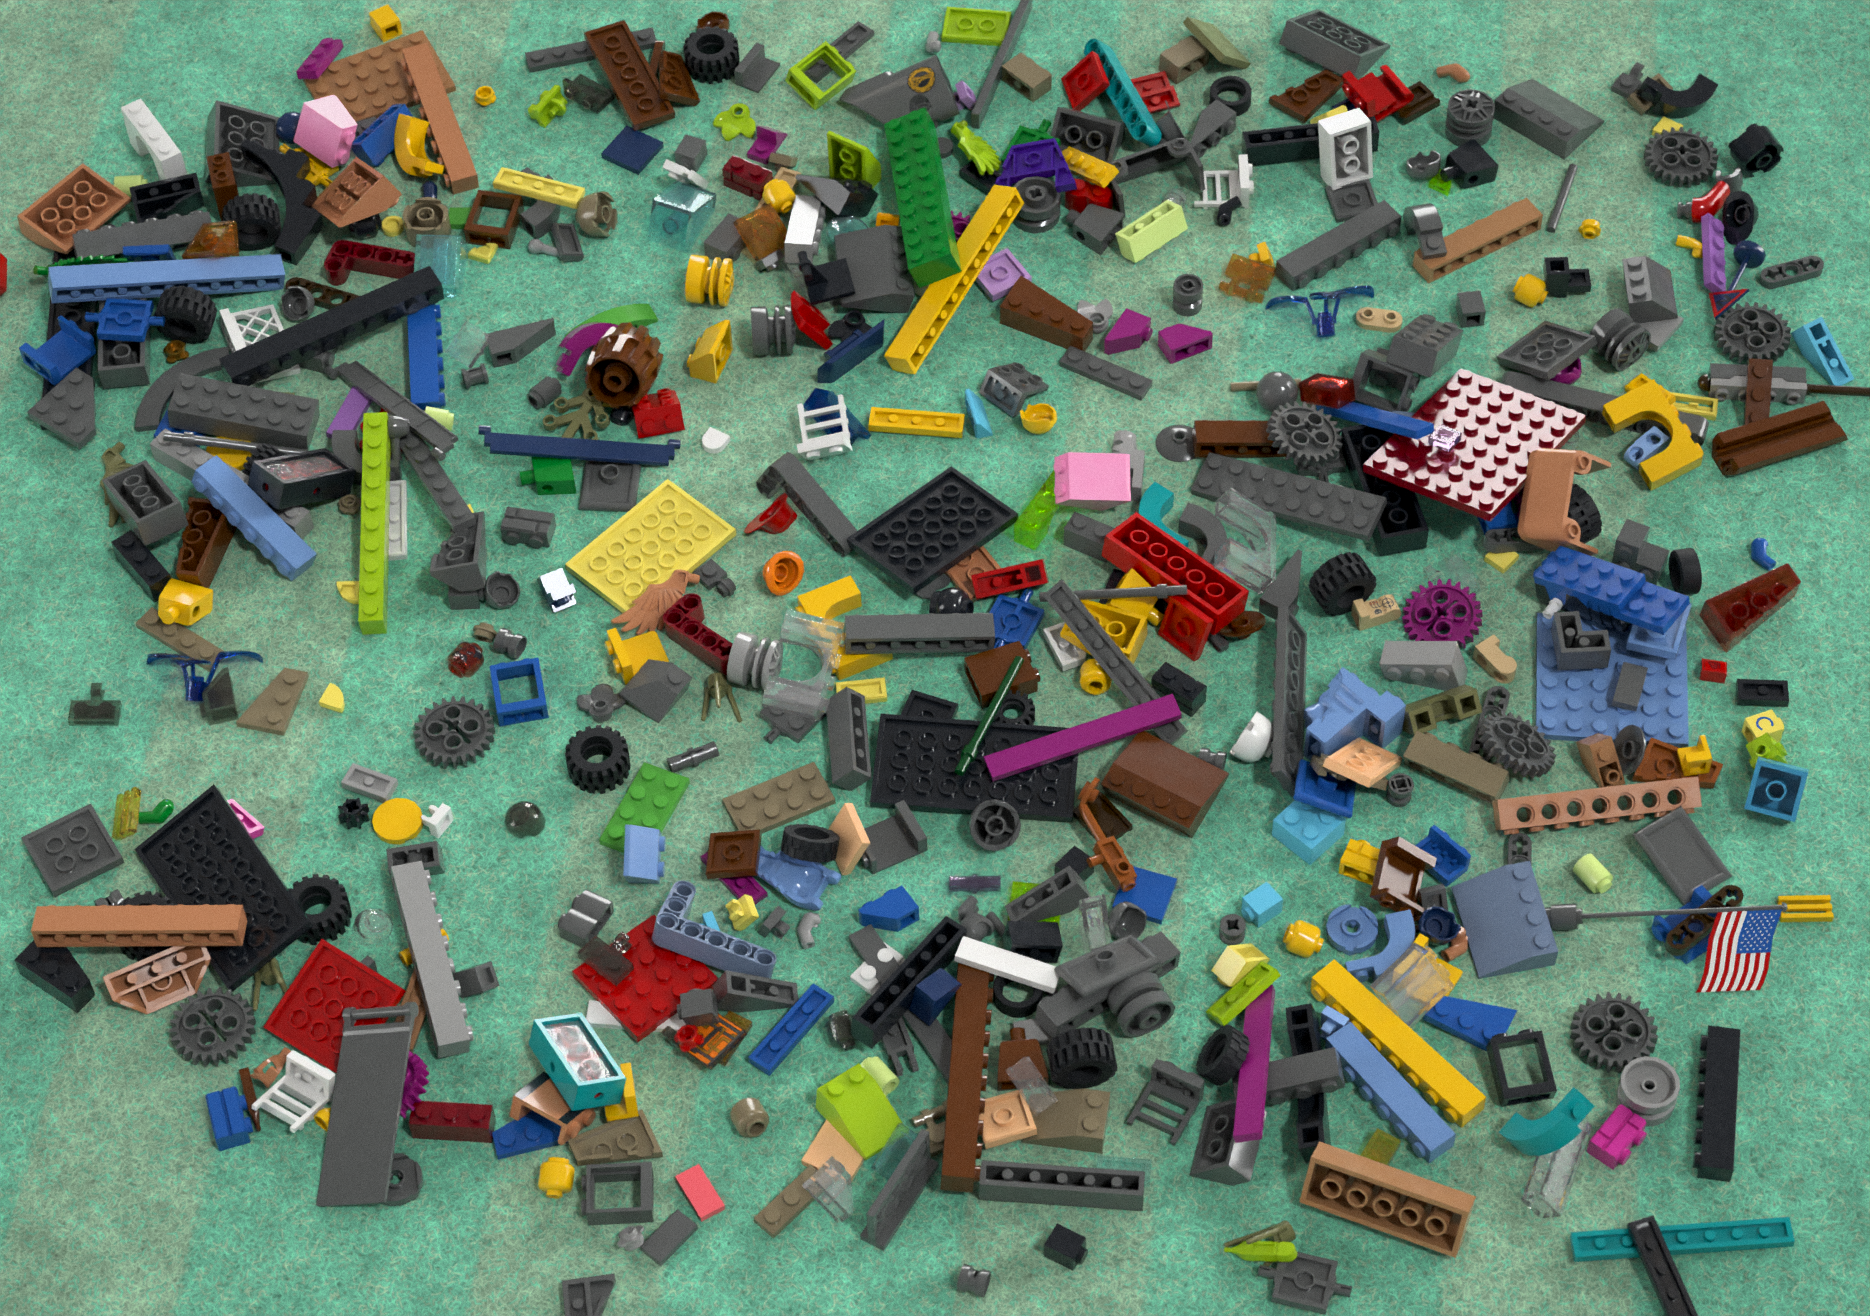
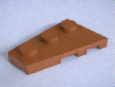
M1651 738L1646 747L1642 762L1635 771L1633 781L1654 782L1698 776L1701 788L1714 789L1723 764L1712 760L1709 773L1684 776L1677 756L1679 748Z

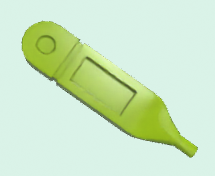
M1244 1241L1235 1247L1224 1248V1252L1234 1253L1246 1261L1291 1262L1296 1259L1298 1254L1294 1244L1291 1242L1258 1241L1248 1245Z

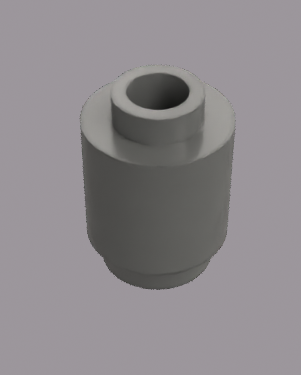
M546 376L529 390L527 399L535 409L545 408L562 394V386L556 378Z

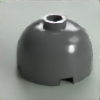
M992 799L983 801L975 807L970 816L969 828L973 839L978 845L986 850L999 851L1007 846H1011L1016 841L1020 833L1021 823L1019 815L1013 806L1005 801Z

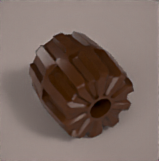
M623 322L618 327H610L593 347L585 367V372H587L585 383L587 388H590L595 395L594 398L616 409H619L621 406L628 405L632 407L638 404L654 385L663 363L664 355L659 353L658 350L661 345L657 337L652 338L647 327L640 325L638 328H635L631 322Z

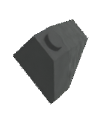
M484 511L473 513L476 518V525L454 533L451 529V536L447 541L442 542L440 545L441 551L439 554H434L431 559L430 575L460 592L476 591L480 588H485L486 534Z

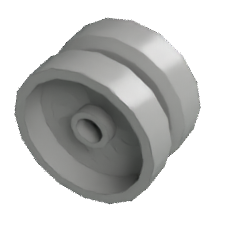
M1656 1057L1634 1059L1624 1067L1616 1093L1617 1106L1619 1104L1624 1105L1633 1114L1636 1113L1647 1122L1646 1126L1653 1127L1662 1124L1673 1113L1680 1091V1079L1675 1069L1664 1060Z

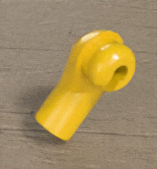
M1678 235L1676 246L1692 249V257L1703 258L1702 243L1695 238Z

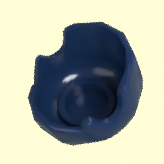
M294 111L286 112L278 118L276 134L283 142L295 144L293 140L301 113Z
M1432 906L1425 910L1418 922L1420 934L1428 937L1430 944L1439 946L1454 940L1461 928V925L1456 923L1455 914L1446 911L1442 907Z

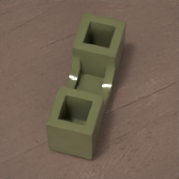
M1464 684L1406 704L1403 722L1404 732L1414 736L1416 731L1424 733L1436 729V723L1446 719L1462 720L1482 713L1477 689Z

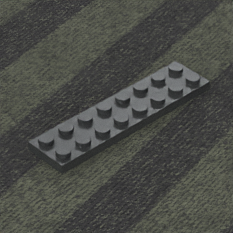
M1210 452L1191 488L1192 495L1365 541L1370 540L1387 504L1386 497Z
M1286 606L1278 608V619L1275 620L1277 639L1274 642L1276 649V659L1274 660L1276 678L1273 680L1275 700L1272 701L1274 720L1271 726L1274 733L1273 741L1271 742L1273 761L1270 763V771L1273 777H1276L1281 783L1282 788L1293 797L1299 760L1304 759L1305 720L1303 715L1306 693L1307 632Z

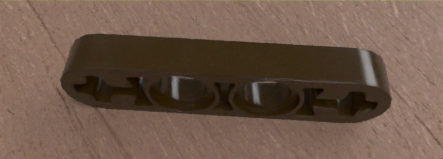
M299 277L289 279L285 285L286 291L289 286H300L306 288L312 294L315 292L323 293L320 297L314 298L315 306L328 310L360 297L356 294ZM336 298L343 299L339 304L331 303Z
M1726 885L1699 908L1741 907L1744 896L1743 891L1736 885ZM1727 896H1728V897H1732V896L1736 897L1735 900H1734V899H1730L1729 901H1727V902H1726V905L1724 906V903H1725V901H1726V897H1727ZM1707 913L1690 914L1667 934L1665 941L1667 952L1674 956L1686 954L1711 933L1716 917H1711ZM1691 923L1699 924L1703 930L1700 932H1693L1689 929L1688 925H1690ZM1683 934H1684L1685 937H1684V939H1683L1682 945L1679 944V943L1676 944V945H1674V944H1673V940H1674L1675 942H1678L1679 940L1682 939Z

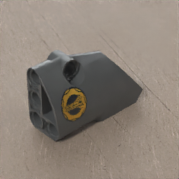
M937 55L895 73L883 72L845 89L840 97L841 102L859 108L883 125L892 119H897L924 107L936 128L939 125L937 119H940L942 122L960 114L951 84Z

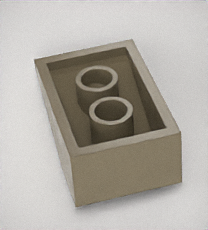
M1083 1088L1030 1095L1029 1108L1037 1129V1135L1023 1138L1022 1143L1103 1153L1110 1109V1092Z

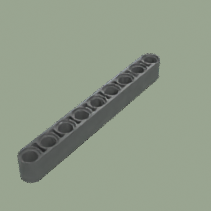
M1512 371L1505 372L1500 382L1501 384L1586 415V421L1594 423L1598 421L1607 426L1609 424L1602 415L1603 405L1619 397ZM1678 411V418L1682 424L1685 423L1691 431L1690 437L1693 442L1702 446L1709 427L1708 420L1699 415ZM1641 420L1624 429L1643 434V432L1646 433L1655 426L1671 439L1670 433L1665 426L1653 420Z

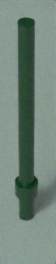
M1015 656L970 743L963 748L960 754L962 758L955 769L957 775L963 776L970 762L975 760L978 754L977 749L1024 662L1022 657Z

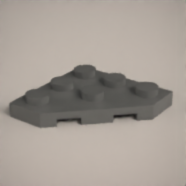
M75 368L27 411L29 418L81 449L97 434L95 424V382L93 377Z

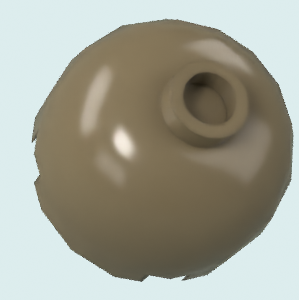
M601 191L586 195L578 205L575 214L576 221L581 229L590 236L609 237L611 236L608 234L610 227L615 230L617 209H612L611 202H614L608 192ZM606 223L607 228L603 230L598 224Z

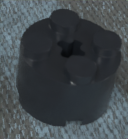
M1756 123L1749 125L1743 134L1737 139L1732 140L1728 145L1732 158L1744 174L1750 178L1754 177L1753 173L1760 170L1764 173L1772 170L1781 160V151L1784 153L1782 145L1769 128L1758 126Z

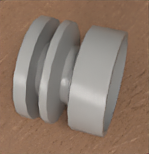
M739 632L734 639L727 665L728 681L745 686L752 677V686L758 689L762 685L763 690L771 691L782 667L783 642L776 639L771 642L770 638L765 637L759 645L757 635Z

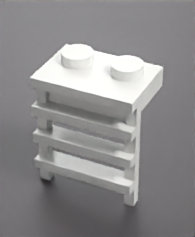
M1238 155V170L1204 171L1205 190L1202 191L1203 201H1194V207H1203V209L1217 207L1218 209L1221 204L1228 201L1221 200L1220 177H1228L1230 199L1238 196L1242 203L1240 207L1249 208V194H1254V182L1249 180V177H1252L1253 168L1252 164H1248V155ZM1206 177H1215L1216 201H1208Z
M842 394L838 395L839 404L804 412L803 404H797L803 443L797 444L798 454L806 460H816L826 456L853 451L850 444L851 436L848 430L849 422L846 417L847 409ZM840 412L841 418L806 425L805 419ZM842 425L843 432L808 439V432Z
M293 1050L286 1056V1075L252 1104V1109L256 1111L261 1107L292 1125L290 1127L291 1132L295 1133L298 1129L301 1131L308 1120L312 1121L314 1119V1114L323 1109L325 1104L332 1102L335 1074ZM281 1089V1090L287 1092L288 1094L294 1096L295 1098L299 1099L300 1101H302V1102L306 1103L307 1105L311 1106V1108H308L307 1106L303 1105L302 1103L296 1101L295 1099L289 1097L288 1095L282 1093V1092L279 1091V1090ZM271 1098V1099L275 1100L276 1102L280 1103L281 1105H283V1106L287 1107L288 1109L294 1111L295 1113L301 1115V1117L296 1116L295 1114H293V1113L289 1112L288 1110L282 1108L281 1106L275 1104L274 1102L270 1101L269 1099Z

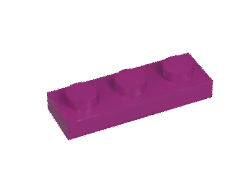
M322 39L296 71L298 79H318L343 49L342 39Z

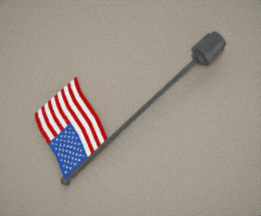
M1782 902V905L1584 914L1582 908L1577 907V903L1552 904L1551 907H1545L1553 931L1577 930L1579 924H1583V919L1717 913L1708 939L1704 973L1696 992L1760 990L1769 969L1773 936L1781 912L1784 913L1788 909L1787 904Z

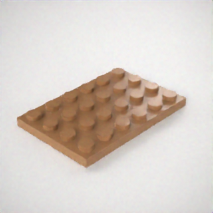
M423 30L330 63L318 79H303L314 100L335 95L355 122L375 116L378 119L393 104H405L407 108L415 106L412 96L414 89L409 88L406 80L408 73L407 71L403 72L400 64V59L403 58L402 49L428 43L446 93L456 91L454 82Z

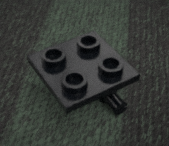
M800 251L797 254L799 258L798 267L803 274L811 306L856 294L846 258L814 266L808 260L806 251Z

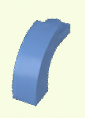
M1411 910L1385 915L1384 930L1388 945L1381 953L1372 957L1345 962V969L1360 983L1372 977L1374 985L1377 986L1393 979L1394 970L1414 942L1415 924Z

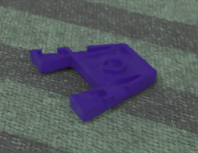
M1055 138L1012 145L1002 166L1003 172L1000 177H997L995 185L1012 187L1013 183H1017L1027 177L1049 178L1055 176L1057 193L1077 189L1076 182Z

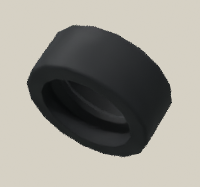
M1237 76L1220 77L1210 87L1209 104L1217 99L1237 113L1236 116H1240L1247 112L1251 106L1252 88L1243 78ZM1226 91H1234L1240 93L1243 98L1237 101H1226L1217 95Z
M1693 548L1673 550L1669 556V575L1675 592L1684 595L1697 594L1702 586L1700 561Z
M997 975L993 985V1000L996 1007L1003 1014L1013 1018H1023L1037 1011L1038 1003L1043 997V990L1032 987L1034 991L1031 998L1023 1002H1013L1003 996V988L1008 983L1014 981Z

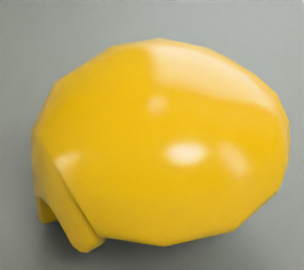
M1028 404L1025 412L1020 410L1023 427L1033 434H1044L1051 430L1057 422V413L1049 404Z

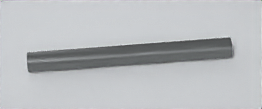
M1570 164L1546 229L1547 232L1555 233L1578 169L1576 164Z

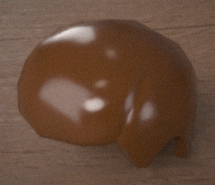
M712 11L698 19V25L696 26L697 29H705L707 26L714 28V26H717L719 29L725 28L729 30L730 23L727 14Z

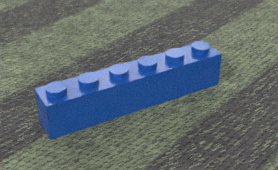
M431 304L418 310L416 313L407 315L411 402L424 411L426 406L440 409L446 406L445 393H441V389L445 388L444 375H440V371H444L443 357H439V353H443L442 339H438V336H442L441 322H437V319L441 318L440 304Z

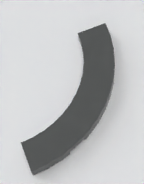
M229 347L215 348L195 354L164 372L148 389L140 403L135 422L136 432L157 430L167 407L166 404L173 395L180 373L201 377L222 370L219 358L230 354Z

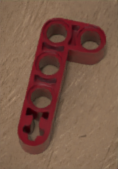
M348 240L336 241L324 262L327 281L333 286L344 284L351 271L400 279L419 270L416 254L411 251Z
M689 593L684 595L663 614L667 636L720 673L727 675V665L733 643L702 624L705 614L701 597L698 594Z

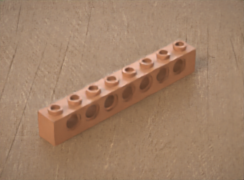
M1698 776L1492 800L1496 831L1503 830L1504 835L1519 833V828L1528 827L1529 832L1543 831L1544 825L1554 824V829L1569 828V822L1579 821V826L1594 825V819L1604 818V823L1620 822L1619 816L1629 815V820L1645 819V813H1654V818L1663 817L1669 811L1682 806L1687 814L1695 813L1694 808L1702 807ZM1671 790L1677 795L1675 804L1669 803L1667 795ZM1646 793L1652 797L1650 807H1646L1642 802V798ZM1621 796L1627 800V807L1624 810H1621L1617 805L1618 798ZM1595 799L1600 800L1602 803V810L1599 813H1596L1592 808V803ZM1570 802L1575 803L1577 806V813L1574 816L1567 812V806ZM1545 805H1549L1552 809V816L1549 819L1544 818L1542 815V808ZM1519 808H1524L1527 812V819L1524 822L1519 821L1517 818Z

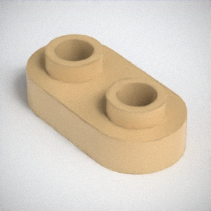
M1364 307L1359 309L1356 314V324L1365 330L1394 333L1402 327L1403 319L1401 314L1393 310Z

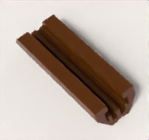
M1820 401L1717 433L1712 440V458L1722 475H1736L1848 440L1842 427L1835 422L1825 401Z

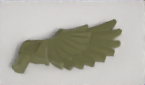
M120 441L112 448L109 447L101 456L106 468L102 480L133 466V464L126 463V460L120 455L125 449L124 444ZM101 480L100 485L105 494L104 502L105 505L109 504L110 508L109 527L113 528L120 514L111 504ZM120 515L122 523H126V521Z

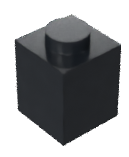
M1074 845L1054 865V875L1070 865L1085 882L1094 873V867L1090 868L1088 866L1087 858L1090 856Z
M1058 1223L1044 1244V1257L1072 1271L1077 1263L1082 1264L1088 1254L1086 1237Z

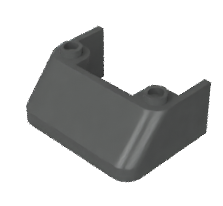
M1176 138L1109 162L1119 171L1106 186L1113 191V204L1116 210L1123 213L1124 218H1126L1123 193L1118 184L1182 161L1185 162L1201 191L1205 190L1203 165L1191 143L1187 139Z

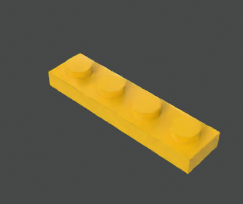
M1070 146L1062 151L1071 174L1105 188L1119 173L1114 165Z
M871 407L868 429L875 432L962 438L965 414Z

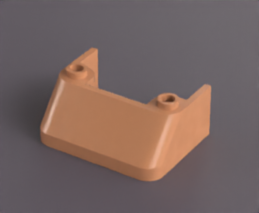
M1540 448L1532 451L1528 459L1527 478L1524 484L1518 522V534L1521 539L1550 552L1556 551L1561 545L1590 556L1598 554V549L1580 542V526L1575 520L1567 516L1574 474L1586 475L1611 468V462L1581 450Z

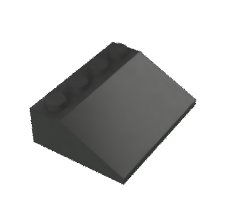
M1319 9L1288 19L1279 44L1286 47L1287 51L1299 53L1304 56L1305 60L1313 63L1316 62L1322 65L1323 69L1340 74L1341 78L1342 74L1350 70L1357 79L1363 77L1391 46Z
M1534 79L1508 87L1494 100V119L1564 160L1604 123V120Z
M216 100L207 119L206 156L229 152L237 187L276 184L259 166L243 158L241 143L246 138L251 141H257L269 149L279 151V136L276 134V123L279 117ZM206 157L205 182L212 184Z
M881 225L835 235L836 260L846 258L856 294L840 298L841 307L908 313L915 295L913 278L908 270L902 228L900 226Z

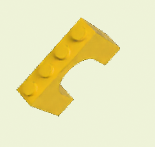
M1654 379L1604 404L1602 412L1614 433L1641 420L1657 421L1669 431L1671 436L1670 445L1664 451L1641 462L1638 472L1650 491L1701 466L1704 455L1701 446L1698 443H1694L1691 439L1689 427L1685 423L1682 424L1679 420V413L1675 405H1670L1667 401L1665 389L1662 385L1658 386Z
M851 575L797 596L798 607L795 608L800 621L805 620L809 637L815 638L818 653L820 656L825 655L829 672L831 674L835 673L839 681L893 659V653L845 654V639L834 636L826 628L829 622L836 616L862 606L861 592Z

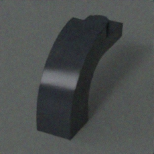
M1699 73L1687 90L1675 91L1647 76L1639 86L1636 94L1654 104L1652 112L1668 118H1684L1698 112L1711 98L1719 84Z

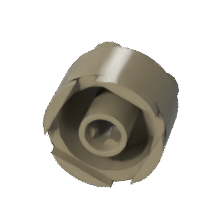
M433 197L418 198L415 200L416 203L411 206L408 204L403 211V221L406 236L411 246L421 249L443 247L451 235V224L446 205L444 206L439 199Z

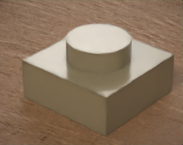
M770 153L769 162L776 163V168L795 167L798 160L797 157L781 153Z

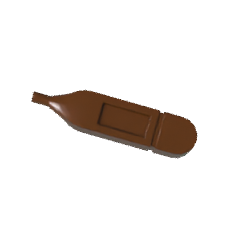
M661 40L655 41L650 67L656 78L659 75V55L665 50V41Z
M249 1067L239 1069L250 1117L255 1124L256 1131L259 1132L261 1131L259 1109L256 1111L252 1109V1104L257 1099Z

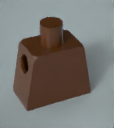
M1016 1027L1010 1029V1041L1000 1042L997 1077L998 1091L1048 1087V1072L1038 1040L1026 1039L1024 1028Z

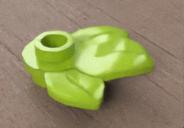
M736 103L728 111L720 112L713 122L714 127L722 128V135L725 141H731L740 133L751 139L756 131V123L750 117V110L743 103ZM742 111L740 115L735 114L736 112Z

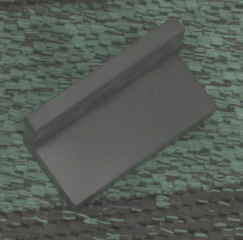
M756 42L734 70L735 83L738 86L759 93L780 67V63L765 58L764 45Z

